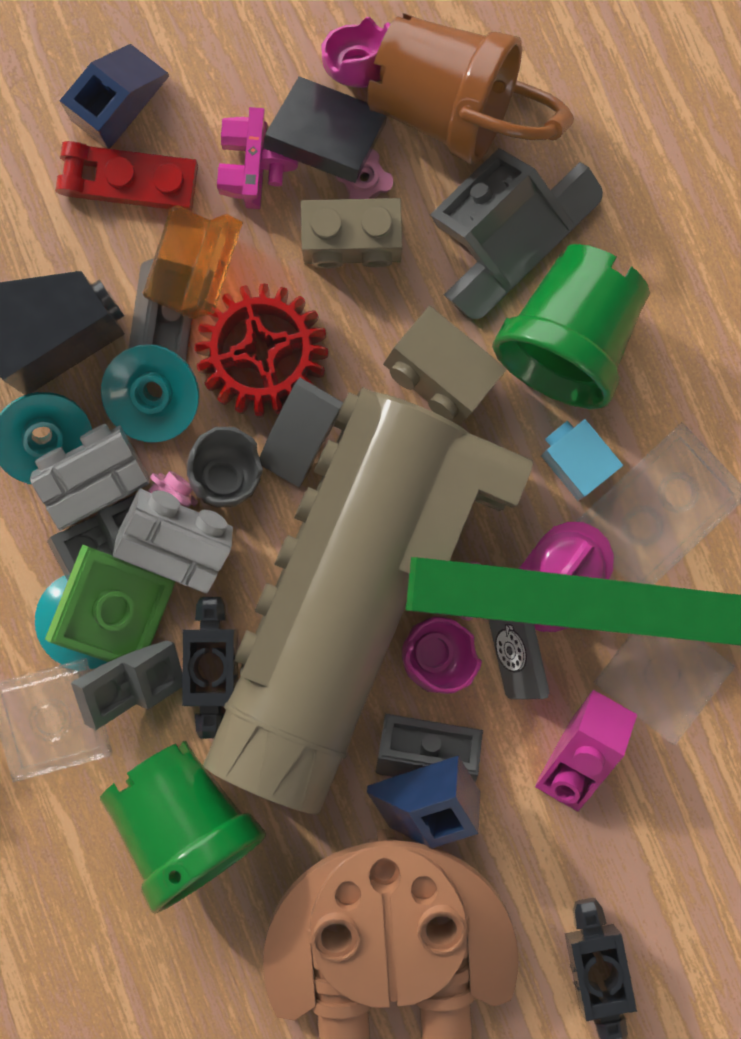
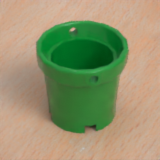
M569 245L564 253L561 251L556 262L519 316L506 318L492 344L494 353L499 362L512 375L527 386L551 399L589 410L605 408L615 394L620 381L617 368L639 315L650 296L648 283L632 266L625 277L611 267L617 256L590 245Z
M183 741L179 748L176 744H173L161 750L127 772L129 778L126 780V784L128 787L119 792L113 783L100 796L102 805L110 815L143 879L141 892L151 912L154 914L166 910L204 886L251 852L266 837L265 830L251 814H242L206 768H204L186 741Z

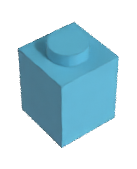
M586 419L575 427L569 421H566L545 438L551 447L541 457L577 501L587 496L624 466Z

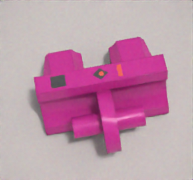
M249 107V117L222 119V149L246 151L245 165L219 163L217 176L219 194L244 199L245 206L249 209H261L264 169L269 170L268 185L282 186L283 172L294 171L298 168V161L263 148L264 137L267 132V122L264 121L265 110L264 108Z

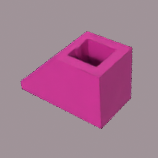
M592 690L571 718L539 776L535 788L579 812L624 757L637 714L599 692Z

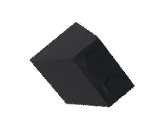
M82 271L0 282V377L3 381L24 395L31 394L125 334L117 322L125 315L99 279L91 284Z

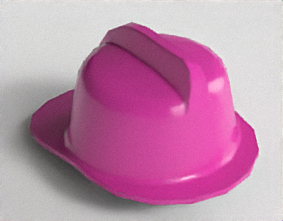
M565 522L554 526L540 539L519 569L609 579L613 572L614 554L609 540L599 529L584 522ZM534 624L535 629L541 632H558L568 628Z

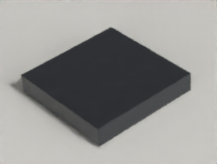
M299 76L264 137L263 148L356 183L386 124L387 116L370 110L368 103Z

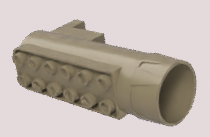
M364 387L361 388L357 395L349 392L346 399H344L341 410L333 425L342 431L337 442L328 440L317 462L314 472L322 475L317 490L308 487L294 518L303 523L297 537L294 538L288 535L280 549L274 565L283 568L276 586L266 583L255 612L263 615L258 629L256 633L246 630L238 648L235 661L242 663L240 678L229 701L225 703L224 708L226 712L203 763L204 768L241 789L285 807L318 815L321 811L342 758L345 759L347 757V750L356 724L406 607L411 557L450 561L474 501L497 511L504 510L505 506L511 508L517 506L533 466V460L472 435L454 422L430 410L390 395L373 392Z

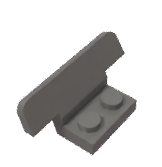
M498 148L430 214L437 227L467 246L471 255L477 261L444 294L464 316L472 319L484 317L601 202L603 191L590 168L579 162L550 190L535 168Z

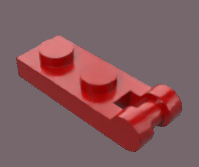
M74 141L62 142L60 159L64 161L63 174L57 176L56 193L72 198L192 212L198 172L196 159L91 147ZM83 166L97 167L95 181L82 178Z

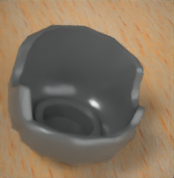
M214 427L200 435L190 450L187 460V477L192 490L204 503L216 508L236 507L251 498L261 480L260 477L263 472L256 441L236 427Z

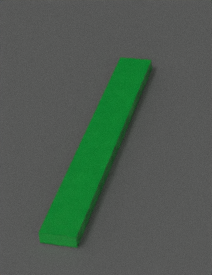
M411 557L406 611L741 646V595Z

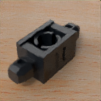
M200 597L196 604L195 621H200V630H183L182 706H200V713L195 714L196 732L201 739H214L225 714L221 713V706H225V703L229 701L238 682V662L235 661L238 651V629H222V621H227L226 607L222 597ZM196 642H226V652L221 648H212V653L220 657L224 666L223 674L218 680L212 682V687L219 686L226 681V691L196 692V684L201 687L209 686V681L204 679L198 670L199 660L203 655L209 653V648H203L196 652Z
M596 898L575 901L573 907L574 924L576 929L581 930L564 934L579 1009L586 1022L594 1020L599 1039H627L628 1032L624 1013L637 1012L622 934L614 924L605 925L607 922L603 908ZM598 951L604 961L612 964L611 974L604 980V985L607 989L605 991H602L596 982L588 980L590 968L597 963L596 957L592 952Z

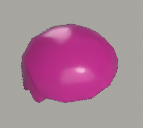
M366 17L359 25H344L330 31L321 44L322 62L328 75L342 85L356 88L368 87L370 80L379 82L381 66L374 64L384 35L391 24L387 22L384 24V28H380L371 17Z
M431 617L414 625L402 646V661L408 677L426 692L452 694L471 685L482 664V660L478 658L475 650L474 635L451 618Z

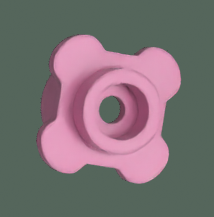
M373 149L356 183L336 176L339 182L345 184L350 199H375L381 192H389L393 186L392 175L384 172L379 164V154ZM367 174L369 179L363 182L360 180V175Z
M169 471L167 475L152 473L150 476L151 480L155 483L148 492L153 493L156 490L168 492L176 497L180 505L184 507L196 506L198 503L190 494L192 491L190 483L178 474Z

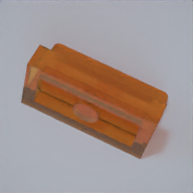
M179 205L170 208L143 290V296L192 319L214 314L243 222L228 214L208 220Z

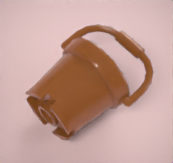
M403 13V18L397 16L392 21L378 49L374 64L381 66L380 81H382V84L370 80L368 86L367 103L370 110L389 116L448 145L449 152L453 156L469 164L481 161L488 152L497 133L525 140L548 139L554 141L560 138L574 121L573 114L563 101L548 92L517 81L523 51L520 37L501 32H489L485 36L422 20ZM513 92L544 104L556 112L543 127H529L503 121Z

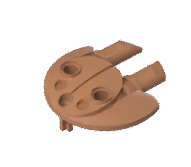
M387 829L377 830L376 839H368V843L346 848L324 858L305 871L286 891L277 905L268 926L263 954V975L267 995L276 1017L295 1021L312 1009L318 1017L319 1039H370L368 1011L372 1007L390 1008V1002L397 1001L398 1007L414 1004L420 1007L421 1039H472L471 1003L474 1002L475 998L494 1007L511 1001L518 975V948L514 928L506 906L496 890L476 869L460 858L438 848L431 849L424 844L416 842L397 841L396 837L387 838ZM439 916L450 918L448 922L441 925L429 922ZM331 924H342L347 927L339 932L326 929Z

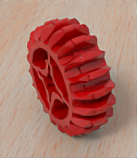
M266 283L260 284L259 297H252L247 285L241 286L240 294L243 300L235 303L230 294H224L222 300L227 310L222 313L218 308L211 306L207 311L211 319L216 322L215 326L206 323L199 325V333L211 340L195 343L194 349L197 354L210 356L196 364L197 370L203 374L215 372L207 378L204 385L208 391L216 390L224 385L218 396V401L222 405L228 404L237 396L235 411L238 414H244L249 402H254L255 416L263 418L265 403L272 402L273 410L279 416L283 408L280 400L289 396L299 378L314 385L307 378L308 375L317 378L324 377L325 368L313 362V360L328 358L329 351L324 346L313 344L321 342L327 337L326 330L320 327L309 329L318 321V313L316 310H312L300 315L306 304L302 296L296 297L287 305L289 294L287 288L280 287L275 298H270L269 287ZM260 315H273L282 318L290 323L298 333L288 335L286 331L280 333L270 332L263 326ZM245 319L247 326L245 338L241 343L231 346L230 352L223 353V346L228 334L239 322ZM256 330L259 331L262 341H266L267 347L271 344L275 346L268 350L269 358L267 363L269 372L265 371L262 361L258 360L256 354L252 358L249 356V354L256 351ZM303 347L302 356L297 368L291 376L279 383L276 370L278 363L286 356L292 355V350ZM237 366L238 370L243 368L255 369L260 373L265 388H252L242 385L230 377L225 369Z

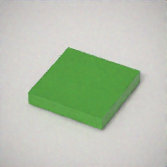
M82 544L45 640L106 662L150 646L176 582Z

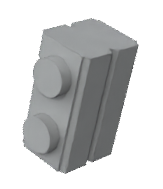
M107 424L100 425L80 437L82 446L66 454L62 447L48 452L35 461L38 469L32 471L30 476L31 484L60 531L149 484L148 473L121 426L109 430Z
M140 488L118 530L113 557L208 594L218 571L221 570L230 553L233 526L228 525L226 520L216 512L210 510L196 512L180 505L179 500L168 492L156 490L150 493Z

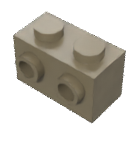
M401 198L301 200V240L304 264H313L316 268L330 269L341 267L343 263H362L363 266L376 268L390 266L392 262H401Z
M430 305L396 344L383 363L390 370L392 378L399 385L409 390H415L428 401V405L434 413L459 426L475 410L507 370V368Z

